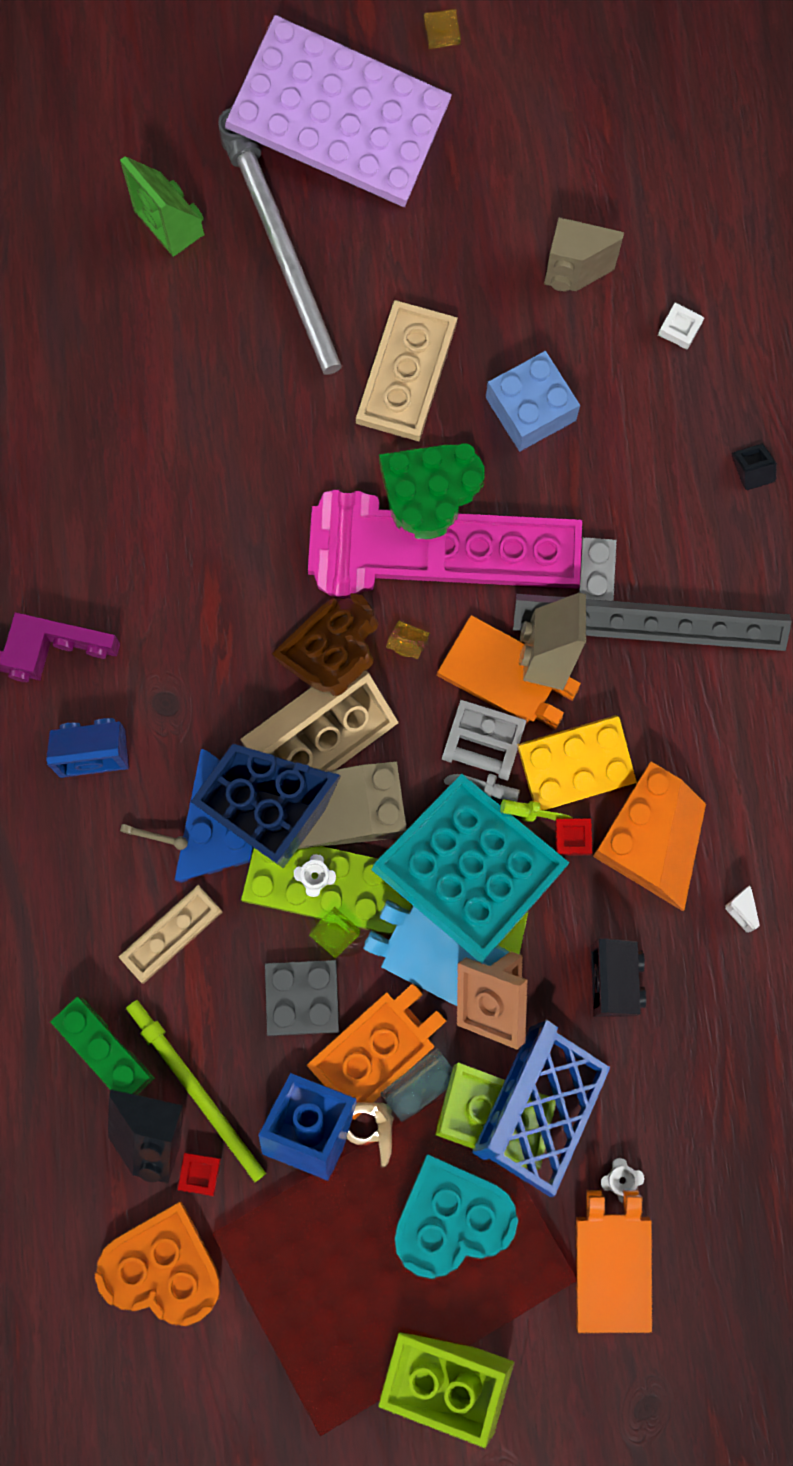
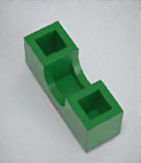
M76 997L50 1021L110 1090L138 1095L155 1079L140 1060L117 1040L107 1028L106 1022L85 999Z

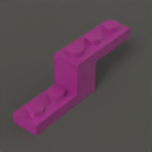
M15 613L4 651H0V671L9 673V678L20 682H29L30 678L40 680L51 642L58 649L73 651L74 647L86 650V654L105 659L107 655L117 657L120 643L113 634Z

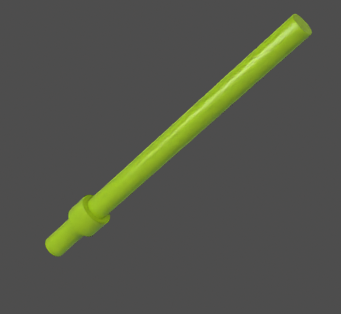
M138 1000L131 1003L126 1009L141 1028V1036L148 1045L153 1044L253 1181L257 1182L267 1173L164 1036L166 1031L158 1021L154 1022Z

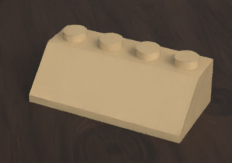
M365 670L339 696H333L330 692H322L311 687L240 740L246 748L327 772L336 770L397 725L398 721L371 676Z

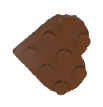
M350 593L351 598H346L339 602L335 598L330 599L272 653L279 664L311 687L322 692H330L333 696L343 694L348 689L349 684L359 678L363 671L369 669L374 661L370 654L369 646L364 640L368 634L373 633L378 628L379 623L368 601L362 595Z

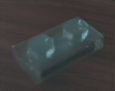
M436 1049L380 1094L404 1124L447 1090L452 1067L442 1053Z

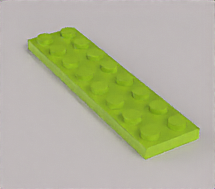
M323 846L297 849L284 868L254 848L241 899L242 902L388 935L393 934L397 925L380 918L387 899L408 911L413 906L372 871L374 863L378 860L377 858ZM318 854L324 858V864L327 868L335 872L336 881L332 885L323 887L317 897H310L306 894V887L302 882L295 880L294 870L310 861L312 855ZM312 873L311 877L317 879L318 873ZM528 912L498 946L509 952L520 954Z

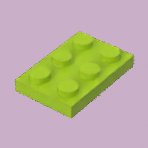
M461 1063L453 1065L435 1135L474 1149L505 1080ZM538 1092L540 1099L550 1097ZM555 1100L541 1103L548 1125L552 1122L556 1105ZM533 1106L524 1108L521 1118L525 1132L539 1128ZM541 1131L527 1135L533 1157L543 1155L545 1145ZM519 1138L510 1140L504 1152L505 1156L516 1163L525 1160ZM543 1159L535 1161L537 1170L541 1169Z

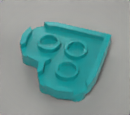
M427 1154L397 1223L395 1233L397 1255L404 1266L415 1275L430 1279L446 1276L451 1271L456 1270L466 1256L479 1259L494 1256L501 1250H505L515 1237L518 1224L515 1205L509 1195L497 1185Z

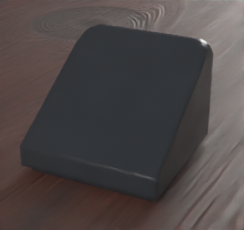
M763 443L732 453L734 464L742 485L746 490L776 481L777 463Z

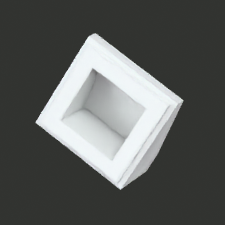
M748 886L726 904L725 909L749 933L760 925L752 889Z

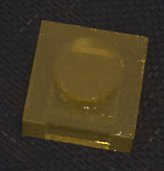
M455 9L424 13V24L429 49L460 44L461 36Z
M398 621L389 636L386 647L395 650L401 656L419 659L427 644L430 632Z

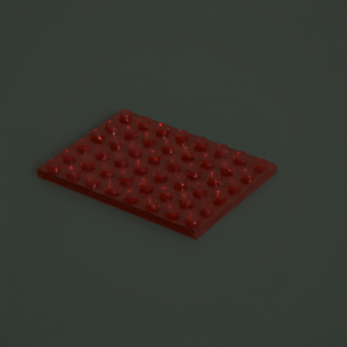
M445 1097L392 1127V1151L386 1166L382 1167L379 1141L367 1142L338 1159L328 1181L311 1175L213 1233L218 1246L320 1436L380 1401L400 1332L470 1346L577 1281L576 1276L520 1178L491 1159H481L472 1153L473 1148L435 1135ZM427 1154L497 1185L509 1195L515 1205L518 1218L515 1237L505 1250H501L494 1256L482 1259L466 1256L456 1270L451 1271L446 1276H439L433 1279L417 1276L407 1269L397 1255L395 1244L397 1223Z

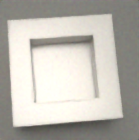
M675 303L658 335L688 350L704 317Z

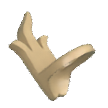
M358 1102L356 1103L354 1114L365 1112L375 1115L378 1130L371 1136L358 1137L349 1129L347 1139L357 1145H369L379 1141L381 1164L384 1167L388 1164L392 1151V1126L394 1119L391 1115L392 1109L388 1104Z

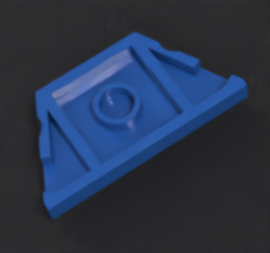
M204 749L200 751L191 800L220 762L218 758ZM190 801L183 836L187 839L188 846L180 851L175 881L182 883L188 881L187 879L207 873L209 875L222 871L224 868L236 867L251 862L254 847Z

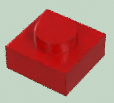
M556 819V852L561 856L592 855L591 819Z
M184 1153L177 1190L215 1196L221 1158Z

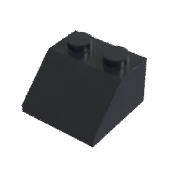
M598 939L591 945L593 1017L638 1016L641 1014L640 1008L646 1007V990L644 986H639V972H644L645 959L643 950L638 951V942Z
M111 1089L108 1109V1138L133 1176L140 1177L148 1182L159 1181L169 1183L180 1148L183 1105Z

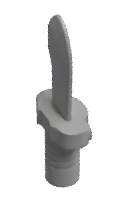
M461 774L447 776L444 783L450 786ZM489 774L486 782L464 775L491 798L518 801L520 790L495 784L497 775Z

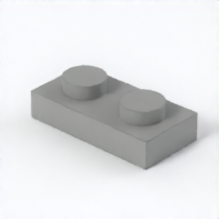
M582 538L579 593L586 594V599L613 601L617 540Z

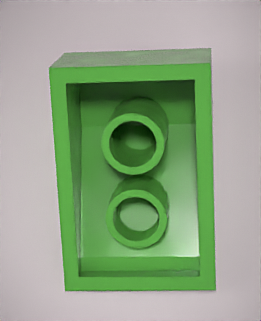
M125 156L120 159L134 211L173 257L204 235L201 222L204 220L203 215L195 204L191 203L189 205L183 199L184 194L174 180L169 182L160 171Z

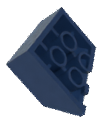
M232 744L191 800V803L284 868L326 810L341 775Z

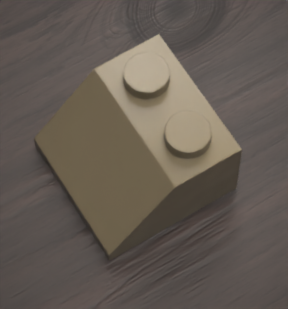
M559 218L544 284L550 285L558 291H578L615 270L624 232Z
M577 593L535 609L530 622H524L520 634V641L524 642V646L519 658V665L524 666L523 681L560 690L564 689L586 643V594Z

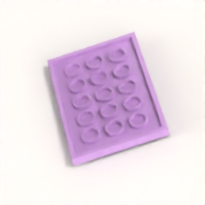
M274 15L226 120L225 128L405 207L452 95Z

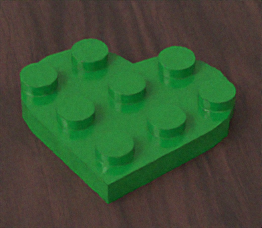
M466 443L379 454L380 469L391 516L395 525L399 529L402 527L405 531L414 533V538L434 539L445 535L447 528L458 519L459 506L473 501V496L484 486V465L480 457L475 454L474 448Z

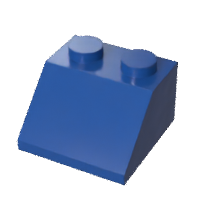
M113 718L98 719L94 721V725L81 726L80 723H65L59 726L60 729L50 730L46 757L47 765L60 778L129 769L125 728L120 722H115Z
M290 1073L258 1135L262 1154L328 1181L344 1149L357 1099Z

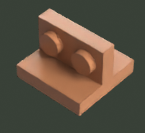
M510 951L491 966L467 957L458 963L457 1026L519 1049L525 1044L527 980L522 978V955Z

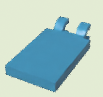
M387 899L380 918L397 926L389 940L371 930L363 949L374 955L385 957L381 965L382 968L457 1006L458 963L466 957L477 962L479 961L417 908L412 906L411 910L408 911ZM497 946L482 963L491 966L509 953V951Z

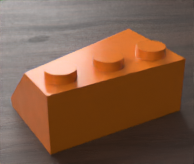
M650 762L593 857L681 911H684L706 803L683 780L655 763Z

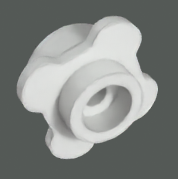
M318 854L312 855L310 861L294 870L295 880L302 882L306 887V894L310 897H317L323 887L332 885L336 881L335 872L327 868L324 864V858ZM312 873H318V878L313 879L311 877Z
M617 1158L612 1162L613 1168L609 1174L601 1178V1186L604 1190H611L618 1195L619 1201L623 1203V1190H636L639 1185L643 1184L644 1175L641 1171H634L627 1166L625 1159ZM620 1177H624L626 1179V1182L624 1184H621L619 1182Z

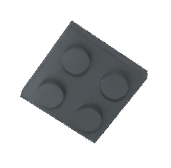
M336 960L265 963L267 1036L339 1033Z

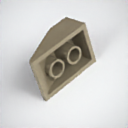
M397 762L359 765L329 771L339 774L341 777L326 810L298 849L396 839L400 837L407 828Z

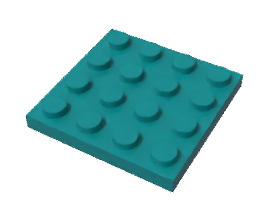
M461 774L374 863L372 871L482 963L560 876L569 862L514 816L501 813V806Z

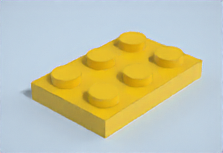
M617 715L517 744L532 801L540 803V810H548L637 783L620 718Z

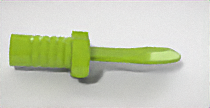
M503 799L500 807L501 813L521 816L525 822H533L537 816L554 821L556 819H573L566 814L540 810V803L533 801L526 804Z

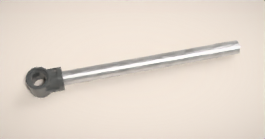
M229 108L220 115L218 121L221 144L226 150L231 164L240 167L322 371L325 375L333 374L339 371L342 365L257 160L261 155L258 142L238 133L230 132L231 130L225 128L226 120L232 109Z

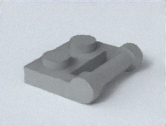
M460 700L442 760L450 763L455 760L499 774L498 778L508 781L518 750L517 744H520L527 720ZM459 738L506 752L504 760L500 761L457 747Z

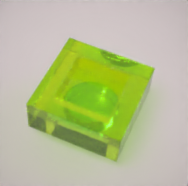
M334 907L311 929L309 936L334 958H337L359 936L361 929Z

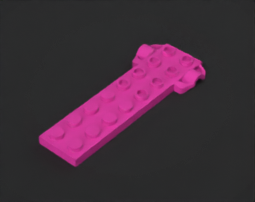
M339 490L324 492L319 505L312 506L308 575H314L318 589L333 597L348 598L350 593L358 594L363 591H371L375 586V578L579 589L582 520L458 514L457 521L455 520L454 524L447 528L445 535L434 539L414 538V533L407 532L402 527L400 529L396 527L390 510H379V499L374 495L362 493L361 491L343 493Z

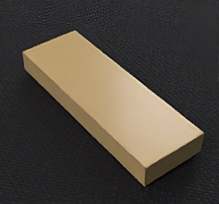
M198 885L124 951L119 958L137 979L144 984L215 920L222 911Z

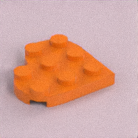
M182 1201L113 1240L103 1249L102 1255L97 1262L95 1280L99 1293L108 1304L114 1305L121 1310L131 1311L150 1307L159 1319L165 1320L172 1325L188 1326L199 1322L212 1311L220 1297V1279L216 1266Z

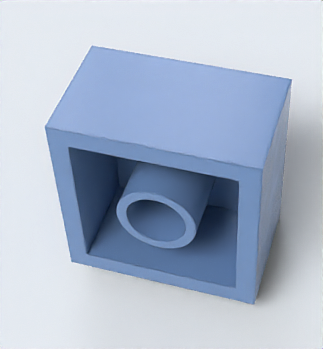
M546 351L490 380L487 385L486 399L519 452L568 426L577 419L580 404Z

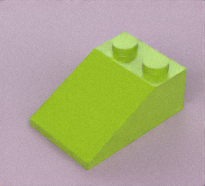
M400 1332L378 1407L486 1448L495 1433L514 1361L479 1348Z

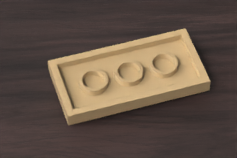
M394 300L356 416V424L420 442L457 325V317Z

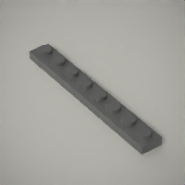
M516 594L513 630L521 631L524 622H530L535 609L566 597ZM586 599V636L786 651L792 623L790 614Z

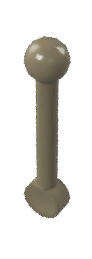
M122 824L120 832L172 844L178 850H183L188 846V841L183 836L173 838Z

